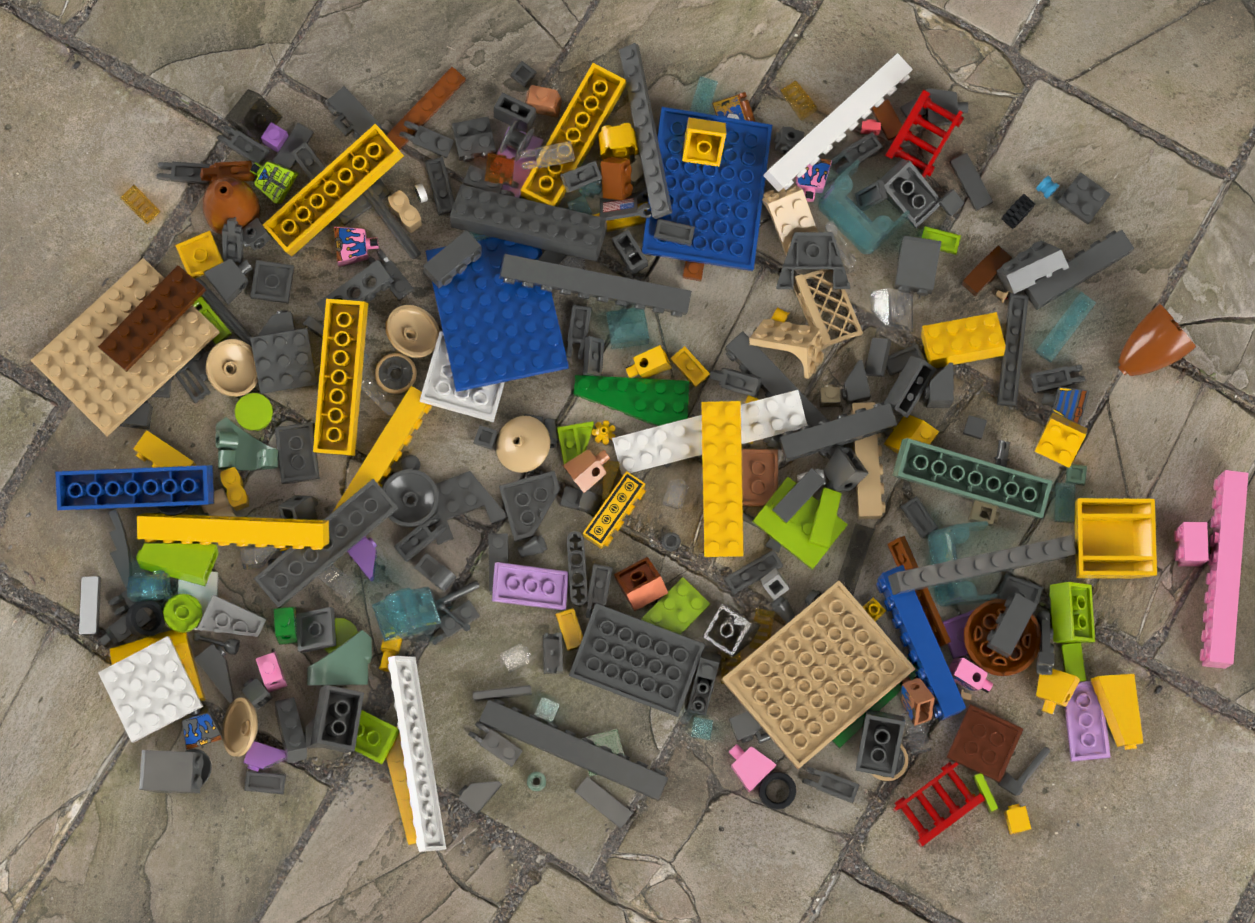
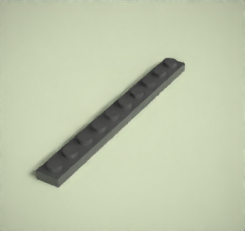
M633 43L619 49L652 217L658 219L673 212L638 44Z

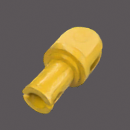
M390 629L383 636L380 648L383 656L379 669L382 671L390 672L388 669V657L396 656L400 652L402 635L398 630Z

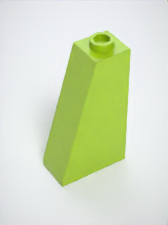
M144 543L142 550L140 549L137 553L136 560L140 569L206 586L219 552L216 544Z

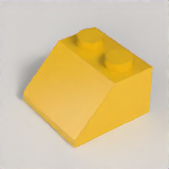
M689 117L682 161L719 167L726 138V123Z
M909 415L908 418L903 417L884 445L898 454L902 439L909 438L931 445L939 431L924 420Z

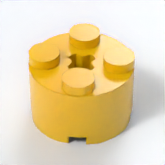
M623 123L620 126L613 127L606 125L601 128L602 131L598 134V141L602 160L608 157L630 159L629 156L638 154L635 130L631 127L630 123Z

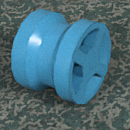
M1048 175L1036 187V190L1038 192L1041 191L1044 197L1048 199L1060 185L1054 183Z

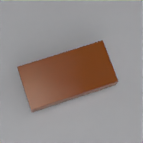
M887 99L877 108L873 106L871 110L877 121L881 123V129L889 141L897 136L902 124Z

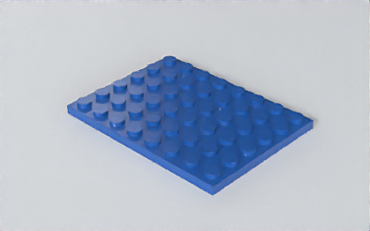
M661 107L657 138L673 213L659 219L693 226L695 229L691 246L654 238L658 219L653 218L651 215L645 221L641 250L643 254L753 271L766 179L763 175L767 172L773 125ZM689 117L726 123V138L719 167L682 161Z
M494 237L476 240L482 248L481 257L477 261L469 263L465 271L461 274L457 273L446 286L443 285L438 288L432 282L456 392L569 369L552 293L541 290L539 286L533 285V288L523 287L522 283L519 282L507 284L503 282V279H499L502 260L505 254L538 260L543 255L540 248ZM445 247L426 250L427 262Z

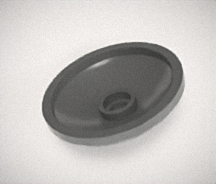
M413 469L399 471L393 474L382 488L399 508L388 518L400 526H419L429 520L437 509L439 502L437 487L434 481L421 471ZM413 497L414 502L408 503V498Z

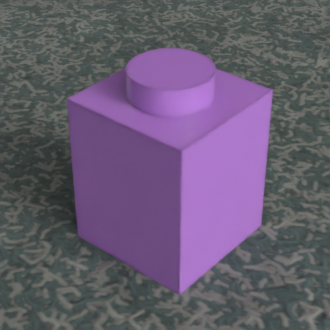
M271 122L261 139L265 146L278 153L289 136L287 131Z

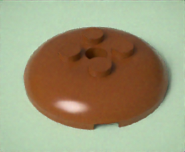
M993 599L978 606L969 616L964 628V644L969 657L979 668L996 676H1011L1022 672L1033 663L1040 650L1041 632L1033 614L1009 657H1005L987 647L989 641L986 639L991 630L995 631L998 625L995 623L1000 613L1003 614L1007 608L1004 606L1006 602L1004 599Z

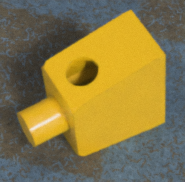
M661 345L633 357L635 364L625 367L629 378L638 374L642 378H648L672 369L666 351Z
M1052 669V675L1039 674L1036 696L1045 701L1042 711L1053 715L1056 704L1066 707L1080 679L1075 675Z

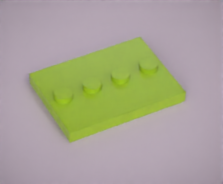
M787 477L753 519L752 523L813 570L848 524L836 515L829 547L824 548L809 543L819 503L816 498L811 496L787 523L772 511L797 484Z

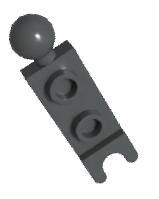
M1041 610L1037 614V621L1041 624V637L1036 671L1037 674L1052 675V666H1054V644H1050V639H1053V628H1050L1052 615L1048 610Z

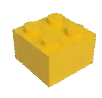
M1052 413L1034 452L1070 468L1087 434V428Z

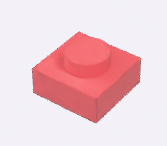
M873 119L862 121L860 134H870L873 132L875 135H879L881 123Z

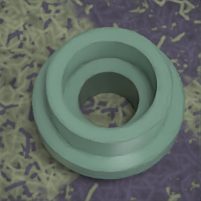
M533 772L527 778V785L532 791H541L546 786V778L541 772ZM535 778L540 779L539 785L533 784Z

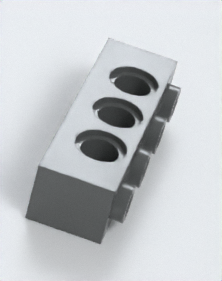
M377 260L316 304L325 316L326 299L369 302L376 297V293L390 288L394 279L384 264ZM371 278L376 279V284L373 287L368 286V281ZM360 289V296L353 298V291Z

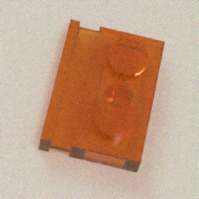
M488 153L484 181L500 184L509 182V185H512L515 157L508 159L504 155Z

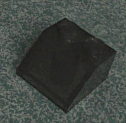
M249 89L225 117L238 131L259 144L262 143L261 137L272 122L276 125L282 118L259 93Z
M721 604L703 638L730 656L735 657L752 642L761 625L733 606Z

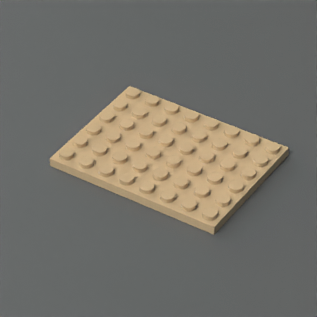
M144 258L31 359V362L106 437L220 333L192 305L127 372L103 353L98 346L165 279Z
M837 581L721 680L794 766L799 769L913 672L915 667L840 581Z

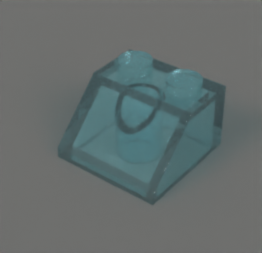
M630 308L606 312L611 349L649 344L644 310Z
M153 571L151 575H145V572L133 573L134 576H128L127 597L132 602L171 598L170 575L165 573V571Z

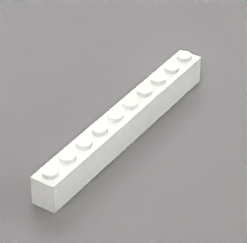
M897 53L777 161L763 176L778 192L783 188L787 190L794 183L792 180L796 176L800 178L807 172L805 168L809 164L813 166L820 160L818 156L822 152L826 155L833 148L831 145L833 142L837 141L839 143L846 136L844 132L848 129L852 131L859 124L857 121L861 117L865 119L872 113L870 109L873 106L876 108L885 101L883 97L886 94L891 96L898 89L896 87L898 83L903 85L910 78L908 74L913 69Z

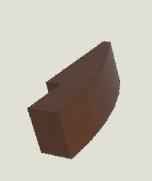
M998 245L971 271L961 285L976 297L998 274L997 270L1004 263L1009 262L1012 257Z

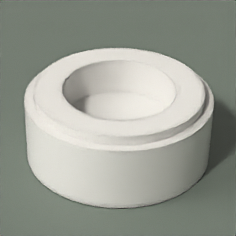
M421 183L415 185L414 190L419 202H426L428 196L424 186Z

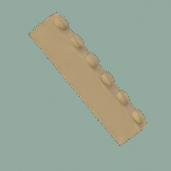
M875 402L852 403L851 415L861 408H866V410L872 409ZM881 433L853 441V451L868 471V475L856 485L858 520L881 519L882 513H885V502L881 500V494H884V483H880V475H883V465L879 464V457H882V447L878 445V438L881 437Z

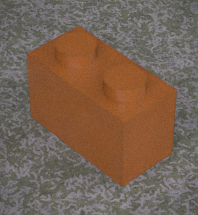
M608 157L601 161L603 198L624 200L632 195V167L630 166V159Z

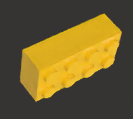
M997 312L922 326L921 338L927 362L935 368L945 367L949 363L956 365L1004 356L1006 345Z

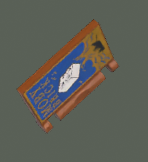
M746 92L712 103L716 116L756 122L749 100L740 101V99L747 97Z

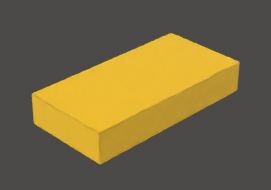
M574 608L556 613L567 651L579 648L583 634Z

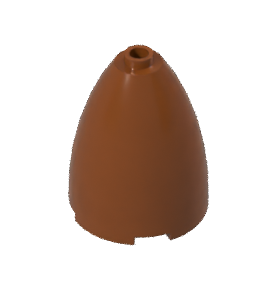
M231 176L220 177L214 180L204 193L203 213L211 229L222 235L224 224H227L229 218L236 217L238 225H241L243 228L260 217L261 207L256 193L246 182L239 178Z
M1159 304L1144 317L1128 338L1118 361L1120 366L1118 368L1124 376L1127 374L1129 376H1138L1152 373L1182 359L1192 352L1196 345L1170 313Z

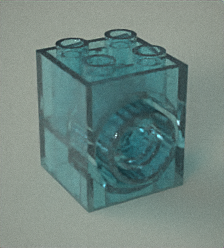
M429 587L412 590L411 588L401 589L385 596V599L372 605L384 642L411 637L441 624Z

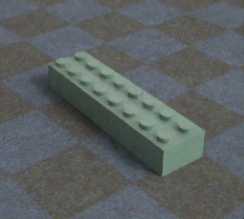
M909 438L902 439L892 474L893 477L998 506V508L1036 519L1043 518L1053 482Z

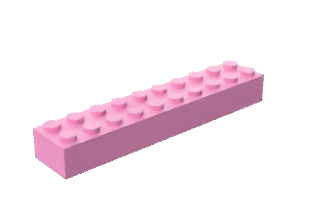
M1225 470L1214 480L1213 488L1216 490V498H1213L1212 509H1215L1210 523L1211 528H1213V535H1210L1209 546L1212 547L1211 554L1208 555L1209 561H1207V564L1210 566V573H1207L1206 584L1209 587L1204 598V603L1207 604V611L1203 613V622L1206 624L1205 630L1202 631L1201 635L1204 649L1200 651V661H1202V666L1226 669L1234 663L1248 473Z

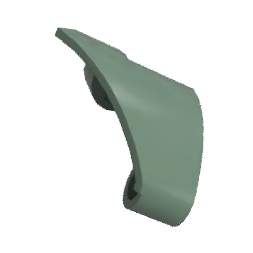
M227 417L216 424L218 469L226 470L234 467L237 471L278 468V450L276 448H272L252 437Z
M361 630L339 648L307 668V685H368V664H370L372 658V638Z

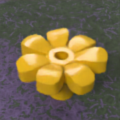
M606 420L603 421V425L597 422L595 424L597 429L592 430V435L596 436V443L602 441L604 445L609 444V439L612 440V438L616 437L612 433L616 430L615 426L611 425L609 427V421Z

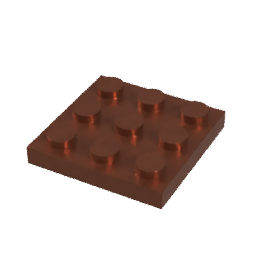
M970 704L946 758L1000 783L1023 732V728Z

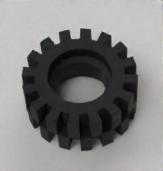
M1023 194L1006 211L1002 220L1014 229L1036 204Z

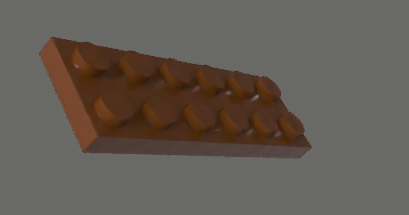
M177 265L98 346L99 349L127 372L206 291L205 287Z

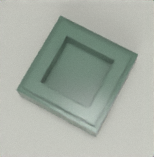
M1071 464L1070 468L1067 467L1065 483L1084 486L1087 466Z

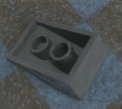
M901 159L880 179L884 182L887 200L915 228L941 206L938 203L940 200L939 196L909 160Z
M870 709L866 711L855 771L894 778L905 726V716Z

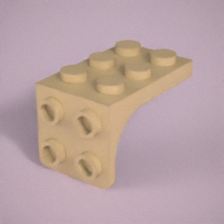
M792 184L787 190L783 188L779 192L777 190L764 192L762 203H764L771 215L785 255H787L794 232H818L803 189Z
M763 319L749 338L750 345L784 350L796 355L803 364L804 377L806 379H809L816 372L819 364H822L824 354L821 351L823 337L821 336L820 328Z

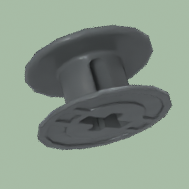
M518 119L509 128L500 147V153H503L507 147L516 150V162L526 151L534 134V128H531L527 134L518 131Z

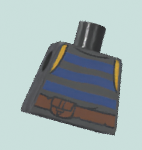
M1058 387L1055 395L1044 393L1041 403L1052 406L1050 416L1052 413H1055L1080 425L1090 391Z

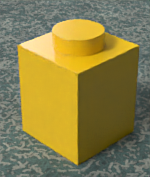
M1020 804L1008 806L1009 810L1004 811L1009 834L1030 830L1031 825L1026 806L1020 807Z

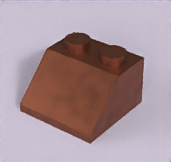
M648 557L614 574L616 581L634 611L668 594L660 574Z

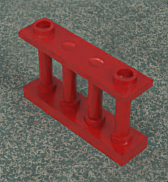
M924 89L885 156L892 160L894 157H900L911 161L914 166L924 171L922 176L926 178V176L930 177L936 168L933 164L956 126L960 127L964 117H962L963 112L960 110L955 115L932 102V99L929 98L931 94ZM929 108L952 121L948 131L946 132L922 118V115H920L921 110ZM913 124H919L943 138L938 148L913 135L912 131H910ZM903 141H910L933 154L928 165L903 151L901 147Z
M951 762L947 763L941 768L942 773L907 799L903 796L894 803L896 807L892 810L896 812L901 809L918 831L920 838L916 842L920 847L927 844L985 800L981 793L977 796L974 793L972 794L954 771V768L959 765L957 762L953 765ZM946 774H948L966 798V804L961 808L959 805L956 806L938 782ZM931 785L950 809L949 813L951 815L946 819L943 816L940 817L922 793ZM915 797L934 820L933 824L936 827L930 831L928 828H924L907 805Z

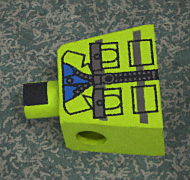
M267 161L264 167L255 162L250 169V172L258 176L254 185L276 204H282L299 175L298 172L271 161Z

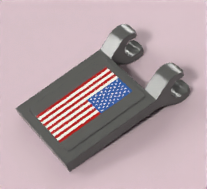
M647 187L632 193L631 196L624 200L600 198V217L606 218V220L632 216L649 218L652 215L651 211L646 212L644 210L650 209V204L645 203L638 207V200L648 202V195H644L648 193Z

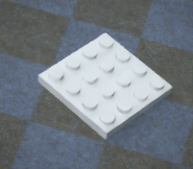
M440 331L420 402L494 422L505 382L456 392L444 335Z
M169 636L98 672L132 743L203 707Z

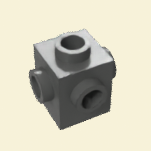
M783 126L774 136V143H776L775 151L785 155L804 138V132L795 130L793 127Z
M258 218L242 228L243 244L246 248L249 246L254 251L264 247L266 242L273 238L264 228V223Z

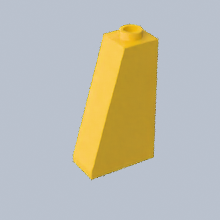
M1105 675L1091 678L1092 686L1117 747L1125 746V750L1137 749L1136 745L1143 744L1135 675Z

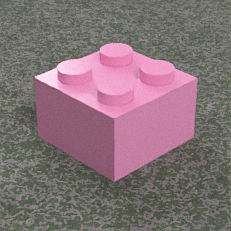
M1183 522L1176 528L1177 531H1174V542H1177L1174 559L1178 561V566L1201 567L1209 561L1207 522Z

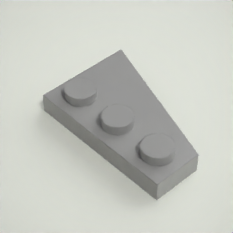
M213 594L197 630L258 637L267 618Z

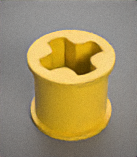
M777 307L771 319L778 322H786L790 312L788 313Z

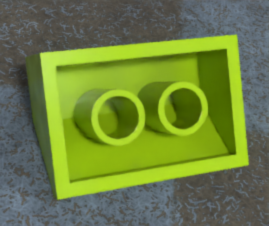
M1074 582L1051 584L1049 596L1051 599L1053 642L1064 644L1094 643L1092 585Z

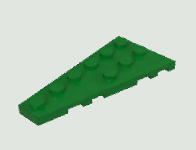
M575 375L574 396L604 405L612 410L620 411L627 416L651 425L661 426L688 419L689 381Z

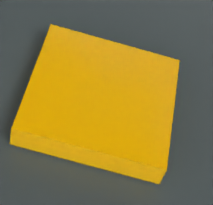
M211 231L175 245L186 272L194 279L204 275L205 271L224 262Z

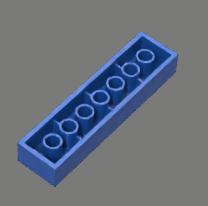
M213 465L55 472L57 510L214 504Z
M904 565L882 573L877 579L878 583H876L879 593H883L886 599L884 604L887 611H891L894 617L892 618V623L895 629H899L901 633L899 638L903 647L906 646L909 654L907 656L912 665L915 664L917 667L916 677L923 681L935 698L932 714L940 722L961 713L966 709V706L916 592L892 594L888 576L896 572L905 571Z

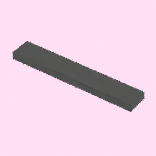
M1009 294L1004 336L1006 347L1001 362L997 405L1017 406L1029 299L1027 295Z

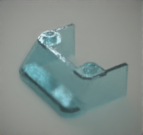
M857 159L832 183L820 198L818 207L860 252L871 254L908 220L910 212L907 210L895 222L884 215L877 217L872 222L847 196L853 188V182L850 177L858 170L860 161Z
M988 521L956 524L932 531L928 536L930 564L957 560L955 544L966 542L970 535L969 531L984 530L988 526ZM957 581L933 587L935 601L942 607L985 603L997 598V594L977 596L976 586L969 581Z

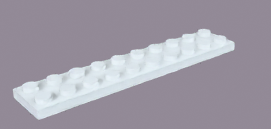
M798 390L741 404L742 444L783 434L787 431H795L807 426ZM702 415L612 438L621 474L624 475L626 471L633 473L702 455Z
M388 657V669L392 680L391 688L395 698L394 707L397 711V725L400 730L407 786L410 793V806L413 811V825L417 836L416 844L419 852L445 850L446 843L416 657Z

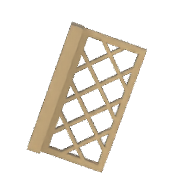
M820 269L794 277V291L808 325L820 328L821 336L823 337L821 350L863 334L845 289H837L841 293L839 300L829 296L833 289V282L831 283L823 279L824 273L829 271L833 274L832 269ZM813 278L817 280L816 288L808 286L806 279ZM821 282L830 286L828 294L818 290ZM815 294L825 298L822 306L815 303ZM828 299L837 303L835 311L825 307ZM840 305L847 308V317L837 313ZM823 311L833 315L830 323L822 320L821 314ZM835 317L845 321L842 329L832 325ZM847 322L854 325L856 332L849 333L844 330ZM830 328L840 332L838 338L830 339L828 334Z

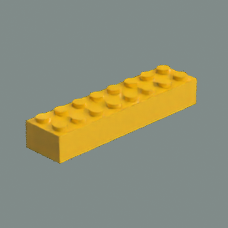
M592 63L520 190L521 197L534 202L559 206L566 193L560 175L582 165L601 128L606 123L626 87L625 79Z
M374 124L263 224L264 228L284 251L292 257L403 158L404 155L386 134Z
M326 299L313 452L355 456L368 303L364 301Z
M741 401L701 402L704 557L744 556Z

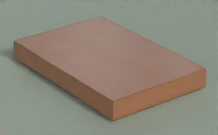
M742 449L743 507H764L778 489V449Z

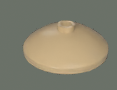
M403 305L394 309L386 321V333L391 344L401 353L415 358L425 357L434 352L440 329L432 315L414 305Z
M229 339L218 343L212 348L206 361V373L211 385L221 394L230 397L249 393L258 383L252 347L241 340ZM227 366L230 367V372H227Z
M519 416L508 421L501 428L496 440V453L500 462L509 470L518 473H525L536 469L546 459L550 449V435L547 428L541 421L531 416ZM520 438V442L516 444V440Z
M237 698L230 704L224 717L222 729L223 743L226 751L231 756L240 757L251 748L258 731L256 710L246 698Z

